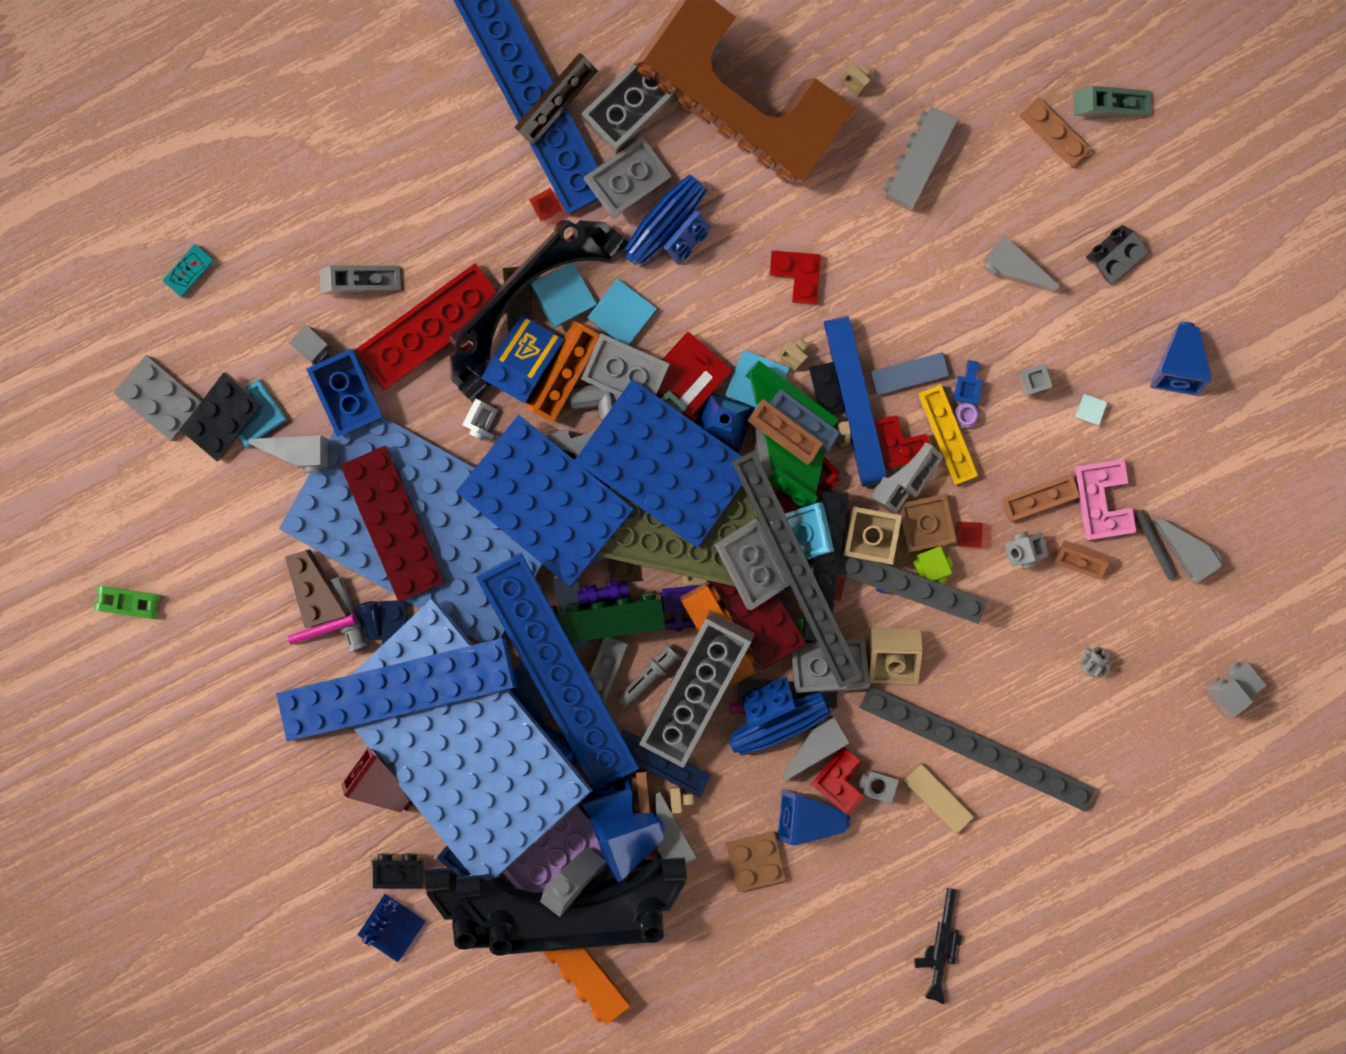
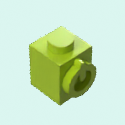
M941 546L915 555L917 560L913 561V565L918 576L937 583H943L948 580L947 575L952 574L950 568L953 567V563L949 554L943 553Z

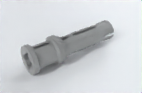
M343 576L329 580L328 583L332 589L335 588L337 591L338 599L343 608H347L350 614H355ZM360 620L356 624L340 629L341 633L345 634L349 646L347 649L348 653L369 646V643L365 642L361 630L363 625Z
M666 643L664 649L654 659L651 658L649 660V666L616 699L628 709L659 676H665L667 674L666 671L682 658Z

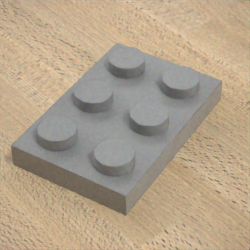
M642 137L587 174L583 179L613 219L670 180L672 176L644 137Z
M601 333L581 380L620 396L633 379L656 396L670 363Z
M147 355L144 356L114 392L170 441H173L179 434L181 427L201 402V400Z
M752 520L714 544L747 609H754L790 585L759 520Z
M865 638L845 640L863 678L842 688H839L818 642L806 643V645L791 653L795 695L869 689L870 682Z

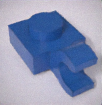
M967 361L965 377L957 376L953 396L954 401L978 405L983 380L976 379L979 362Z

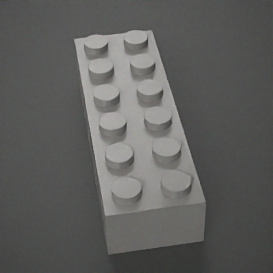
M718 42L712 53L711 63L723 52V45ZM634 63L581 113L582 120L615 154L623 149L676 98L674 94L670 93L668 95L657 87L659 83L654 79L650 78L648 80L637 72L639 68Z
M710 610L639 745L684 768L751 644L755 633Z

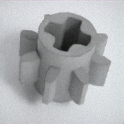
M1095 647L1093 651L1087 648L1082 654L1083 658L1080 661L1083 664V671L1091 677H1098L1100 673L1106 676L1113 662L1110 660L1109 652L1102 647Z

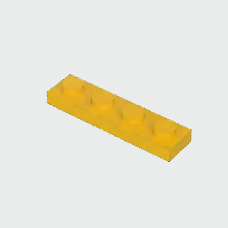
M940 384L918 393L953 484L957 485L977 477L978 474L942 385Z

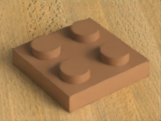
M946 494L905 502L899 509V515L902 516L901 526L907 553L957 542Z
M774 831L726 843L737 892L786 881Z

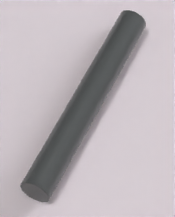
M1144 510L1135 513L1167 579H1173L1177 575Z

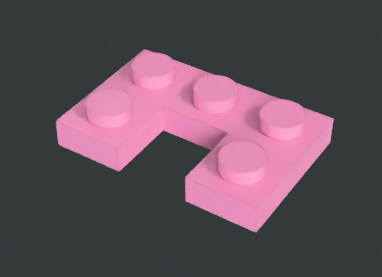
M1125 459L1074 467L1086 540L1136 533L1133 508L1108 512L1104 487L1128 484Z

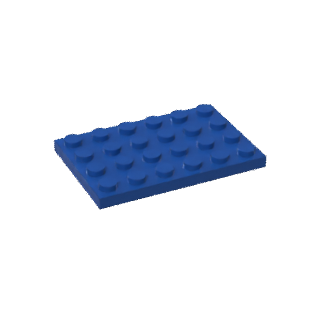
M633 379L574 460V462L696 548L701 544L742 485L731 462L741 457V455Z
M519 414L456 491V493L569 587L573 586L635 510L590 472L574 462L572 457Z

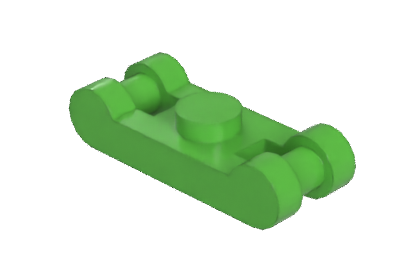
M97 585L96 593H98L97 602H94L93 610L157 619L158 612H156L157 602H160L161 595ZM108 595H114L113 605L107 604ZM140 600L147 601L146 610L139 609Z

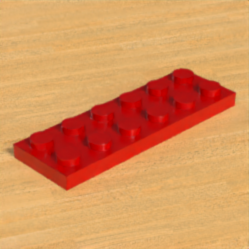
M474 263L356 348L355 351L383 390H386L449 345L452 332L461 328L496 291L477 264Z

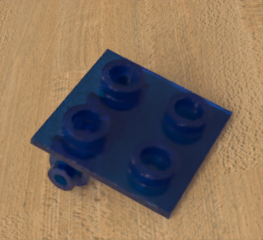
M384 894L357 935L363 939L362 942L366 945H373L396 962H399L426 921L387 894Z

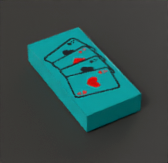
M194 244L162 281L183 298L214 263V260Z

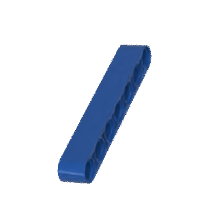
M849 316L824 321L826 337L836 371L846 421L849 422L851 443L862 487L879 484L883 477L887 478L851 322Z

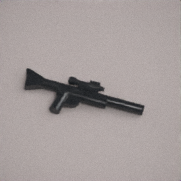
M947 888L942 922H938L935 944L927 947L924 958H914L915 968L931 967V969H934L932 985L926 992L925 997L926 999L938 1001L941 1004H944L942 981L946 955L950 954L948 963L954 965L956 963L957 945H961L962 935H959L957 929H955L953 934L950 933L957 889Z

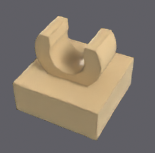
M852 63L839 80L852 93L858 96L870 82L867 74L871 71V68L865 63L857 68Z
M802 338L796 344L789 340L777 355L795 371L808 357L803 353L808 344Z
M679 786L670 787L672 814L682 813L681 805L694 804L692 793L680 794Z

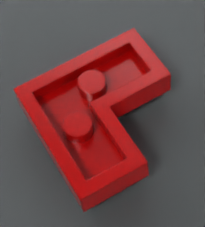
M771 251L769 276L794 278L792 303L817 304L821 254Z
M897 415L874 420L885 469L908 464L925 443L929 444L927 434L903 439Z
M842 747L811 785L850 816L865 798L848 783L863 762L845 747Z

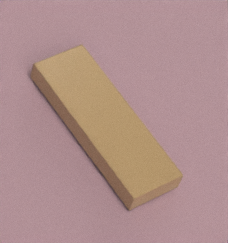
M921 763L903 780L955 834L973 818Z

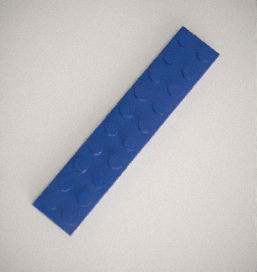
M453 0L516 120L519 122L552 85L553 81L510 0ZM565 108L534 145L530 144L565 212L567 215H570L598 200L583 179L587 174L598 168L568 109Z
M520 553L476 576L477 581L593 789L596 791L638 770L639 765L523 554Z
M500 638L278 692L276 695L286 741H292L516 688L517 686L506 638Z

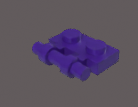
M621 581L607 582L606 587L596 588V584L581 587L582 591H576L579 604L586 602L594 603L605 599H619V597L629 595L628 586L621 584Z
M701 585L662 588L664 613H674V620L665 621L666 630L682 632L683 629L696 628L691 618L682 619V612L687 610L681 601V596Z

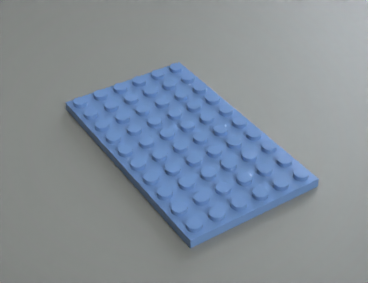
M384 417L339 437L333 432L328 441L329 468L320 469V473L309 474L279 529L395 594L340 467L343 463L386 445L445 580V583L413 596L406 601L421 609L430 599H436L459 629L469 637L480 643L502 638L505 629L477 581L476 576L520 553L523 554L535 578L543 564L456 493L457 489L475 468Z
M430 599L353 674L473 644L436 599ZM510 689L352 726L369 749H373L399 780L398 785L471 875L489 874L494 878L499 877L593 791Z

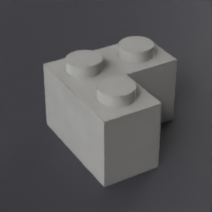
M1236 661L1226 669L1228 673L1221 679L1219 677L1213 679L1207 685L1209 689L1204 692L1223 716L1235 718L1253 703L1251 698L1266 686L1250 664L1243 661L1240 663Z

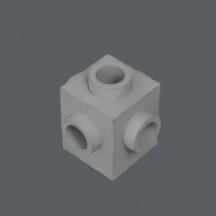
M1028 532L1013 535L1014 540L1005 543L1007 556L1012 567L1022 565L1023 569L1036 566L1037 560L1049 557L1043 533L1029 536Z

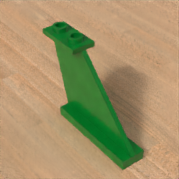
M759 360L745 375L751 381L756 406L762 399L770 404L777 392L782 389L832 427L836 424L838 418ZM763 433L772 473L768 476L769 482L772 483L775 489L790 496L797 505L803 507L812 505L818 499L816 491L825 453L819 449L812 462L806 465Z

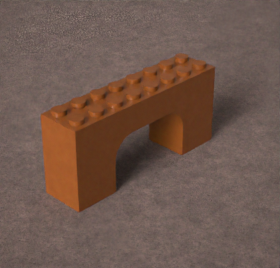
M678 0L634 63L639 68L637 72L648 80L652 78L658 82L657 87L668 95L672 93L678 97L677 102L688 110L692 108L698 112L697 117L708 125L712 123L718 127L717 132L728 140L732 138L738 142L737 147L746 154L751 152L758 157L756 161L766 169H769V167L777 172L776 176L781 181L787 184L789 181L791 183L804 182L855 108L818 79L814 78L802 81L789 102L777 116L770 117L763 114L723 84L716 77L712 69V53L736 16L715 0Z

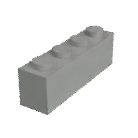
M932 106L928 113L922 112L917 122L921 127L917 135L911 134L906 144L910 148L906 156H900L895 165V168L898 169L895 178L889 177L883 189L887 191L885 199L909 211L913 209L958 119Z

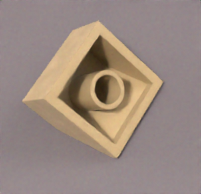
M852 506L846 529L843 556L893 565L902 516Z
M871 628L869 643L870 684L918 685L922 659L921 629Z

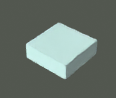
M1083 394L1074 418L1099 426L1107 402Z

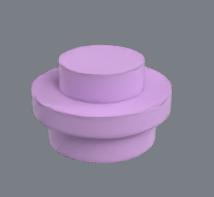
M963 403L955 409L954 417L959 426L969 428L977 423L979 412L973 404Z

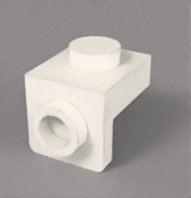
M475 399L462 425L471 429L469 434L480 440H483L484 436L493 440L495 436L489 433L488 430L498 410Z

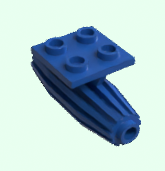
M689 174L669 190L638 225L624 248L627 252L625 257L635 266L638 262L644 265L664 248L678 265L681 261L688 259L694 246L698 242H702L709 233L710 226L701 213L696 210L708 191L706 187Z
M787 676L774 680L770 684L742 696L747 722L731 733L732 738L729 739V744L733 752H738L741 756L771 748L814 727L831 715L830 708L822 692L793 699Z

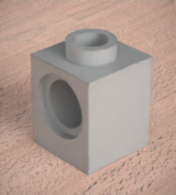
M306 324L289 342L314 365L316 362L324 361L330 353L327 350L331 346Z
M1045 364L1017 373L1025 397L1053 387Z
M868 769L867 775L862 774L859 788L862 789L861 793L864 796L892 804L899 780ZM876 779H881L884 782V788L880 792H873L871 790V784Z

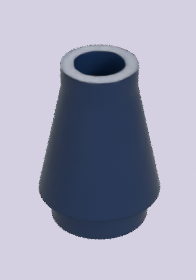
M369 601L357 605L358 611L356 613L364 627L367 638L373 639L382 636L381 606H378L377 601Z

